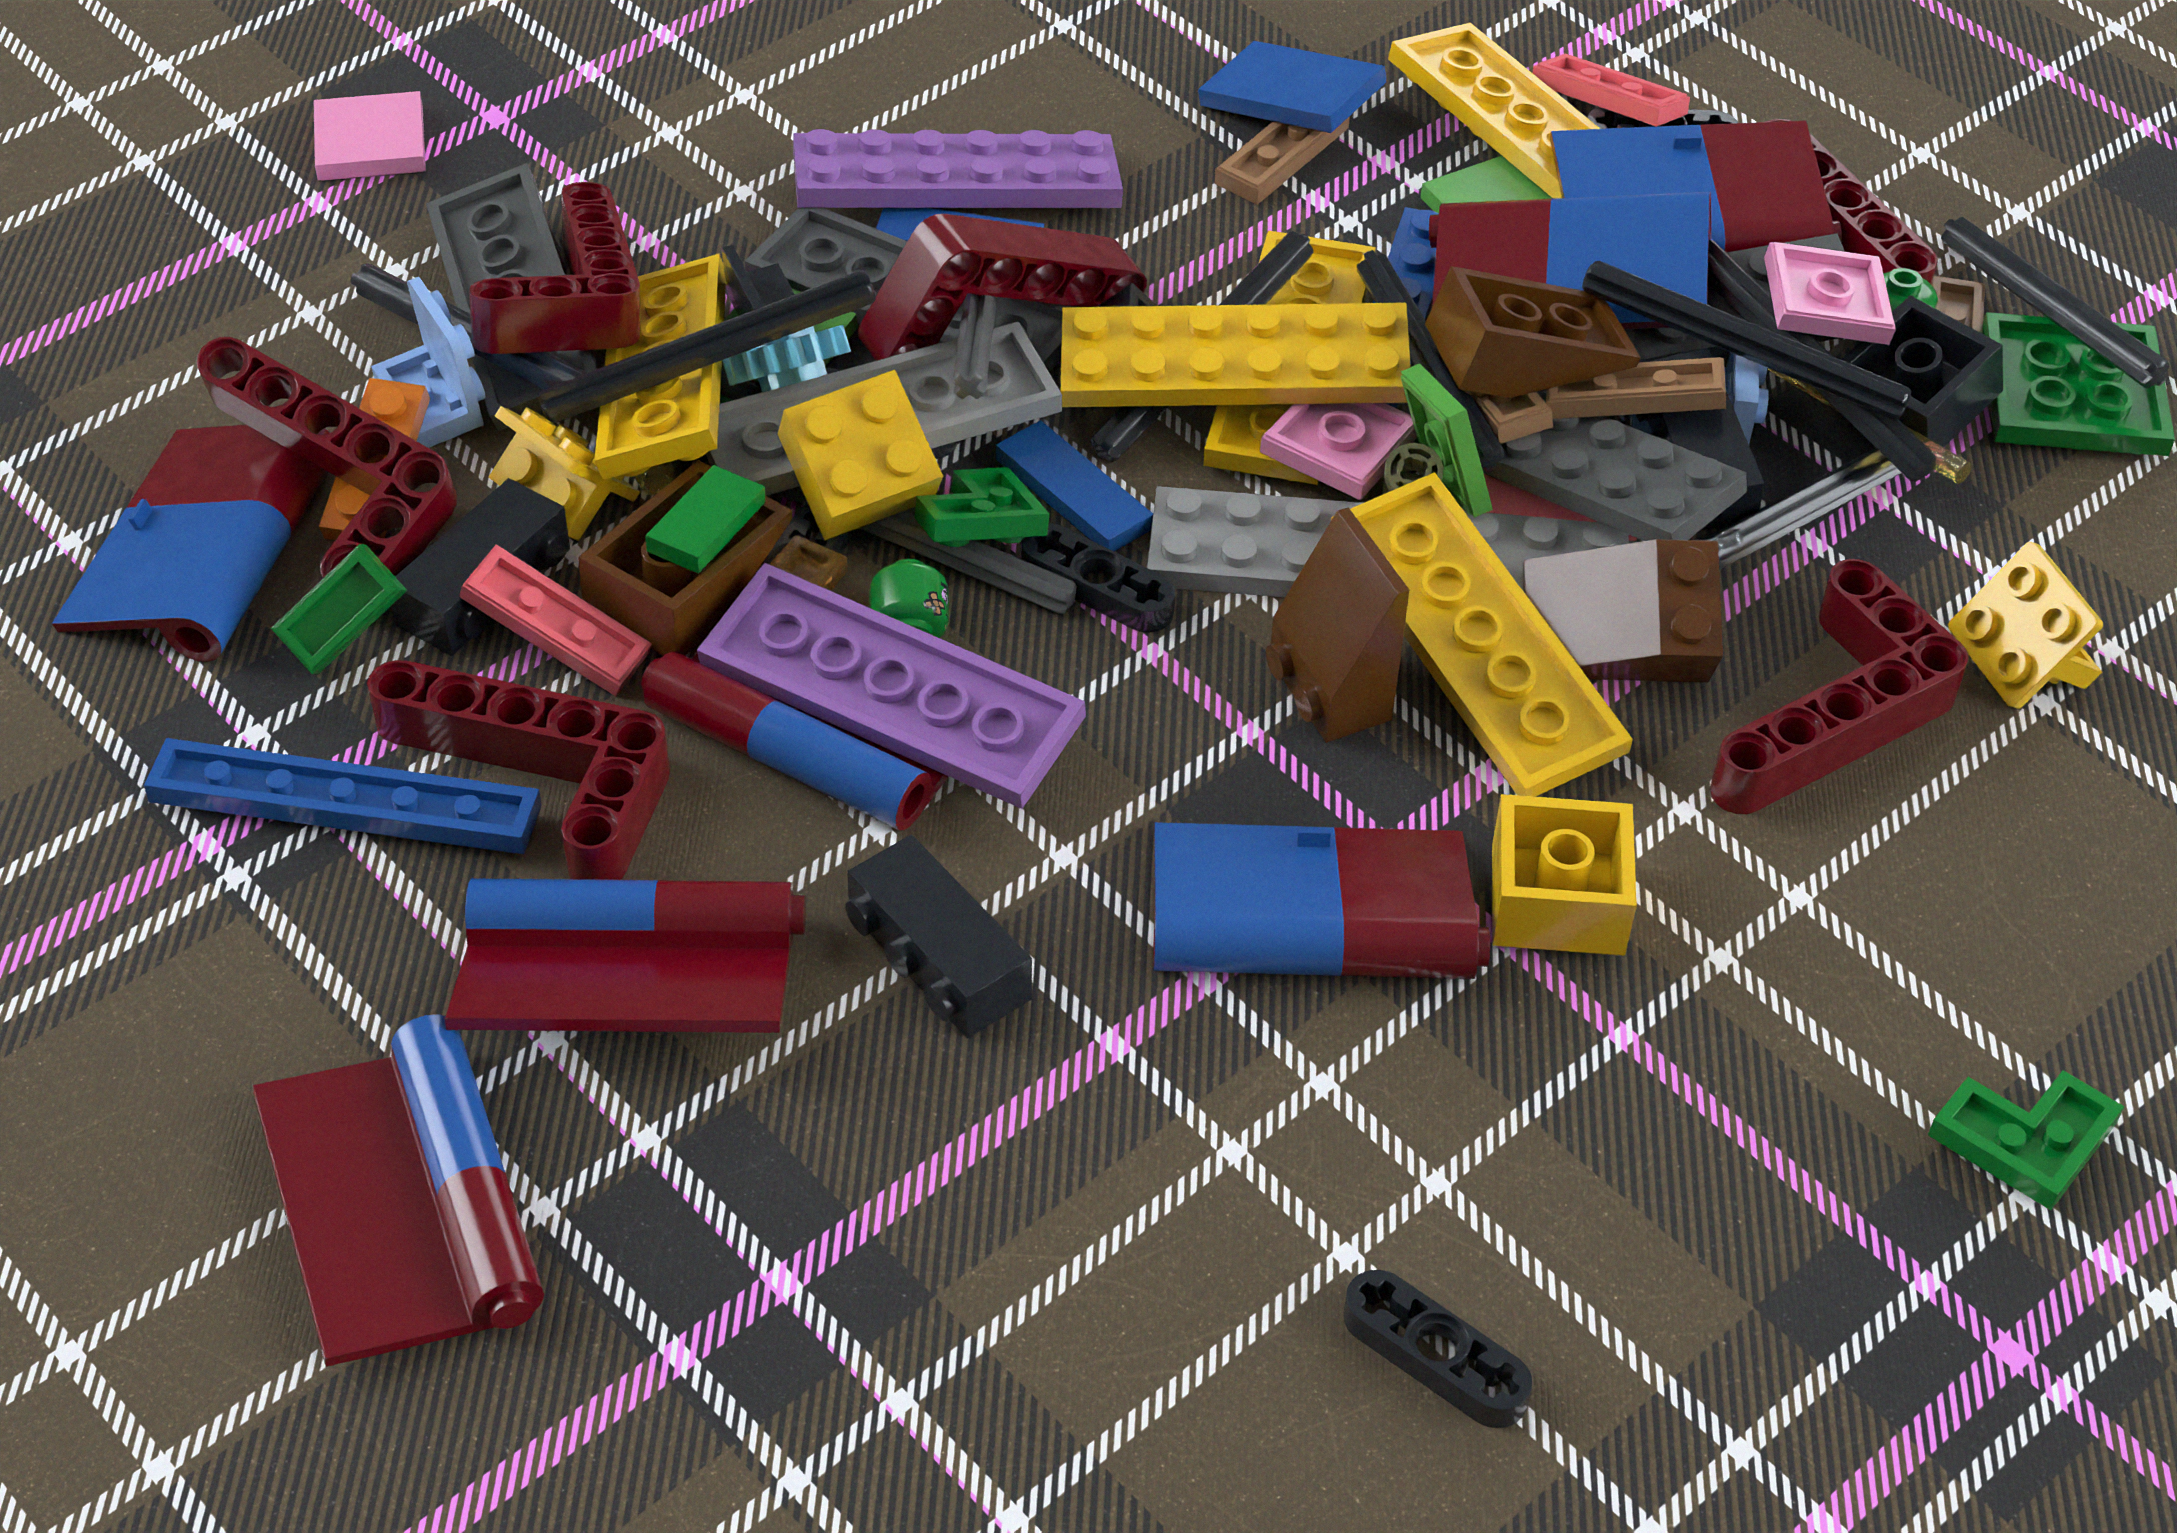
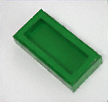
M713 465L646 534L647 552L699 574L766 502L765 486Z
M359 544L289 610L271 630L311 674H320L394 604L407 589L367 545Z

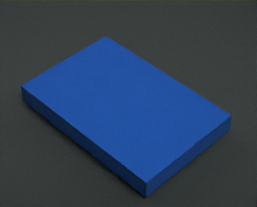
M1253 41L1198 89L1200 106L1332 133L1387 81L1385 66Z

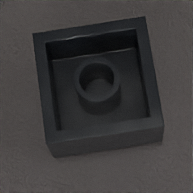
M1910 295L1892 312L1896 330L1889 345L1860 341L1841 360L1899 383L1911 390L1908 406L1898 420L1936 456L2003 392V345Z

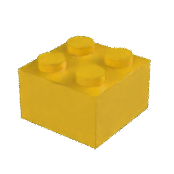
M895 369L786 408L783 411L778 437L824 540L916 506V496L936 495L943 474Z
M1501 794L1492 843V946L1625 956L1637 907L1633 804Z

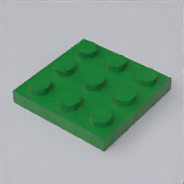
M1986 312L1982 334L2003 345V392L1990 403L1995 442L2062 447L2076 450L2121 452L2135 455L2169 456L2175 437L2165 382L2160 386L2154 384L2150 388H2144L2047 317ZM2115 323L2160 355L2155 326Z

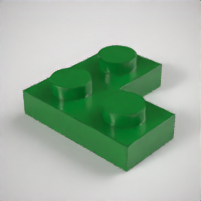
M1009 467L953 470L951 489L953 494L916 496L914 518L933 542L944 546L960 547L967 545L970 540L994 539L998 542L1014 544L1020 543L1024 537L1047 536L1050 513Z
M2062 1070L2029 1113L1968 1076L1933 1119L1928 1136L2051 1211L2117 1124L2125 1106Z

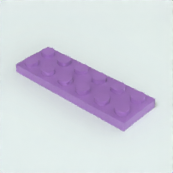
M816 129L808 133H793V157L798 208L1122 207L1123 187L1111 134H1100L1090 130L1078 131L1074 134H1047L1039 130H1029L1021 134H995L987 130H975L968 134H942L935 130H920L914 134H889L876 129L866 130L862 133H834L825 129Z
M767 563L762 565L697 649L700 664L1023 809L1086 717L1085 701Z

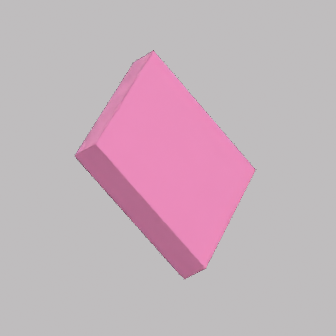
M420 91L314 100V150L317 179L324 181L426 171L423 106Z
M1779 242L1769 243L1764 260L1777 329L1890 344L1896 328L1878 256Z
M1386 403L1293 404L1262 436L1260 453L1361 501L1384 475L1385 463L1390 453L1400 445L1413 443L1417 435L1411 415Z

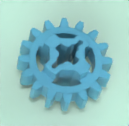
M843 325L815 332L812 326L753 348L750 351L722 360L729 386L758 378L761 391L767 392L826 375L827 372L823 359L848 353L851 350Z

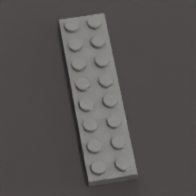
M1157 486L1147 568L1166 577L1171 581L1175 589L1285 597L1331 522V517L1338 510L1347 507L1351 509L1364 502ZM1464 511L1522 590L1523 562L1525 559L1629 544V534L1598 521L1587 522L1497 513H1484L1474 518Z

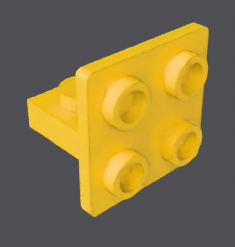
M500 406L495 414L496 418L514 430L516 434L490 473L489 478L499 486L510 478L564 506L569 537L577 541L580 540L610 491L632 502L639 495L640 491L623 480L625 477L623 475L603 480L594 461L595 454L586 448L589 442L562 424L556 426L539 413L527 407L519 415Z
M2032 541L2027 542L1948 623L1950 632L1964 646L1968 655L2008 706L2016 709L2024 706L2048 681L2057 684L2061 680L2086 689L2102 673L2100 668L2083 649V646L2102 629V620L2044 549Z

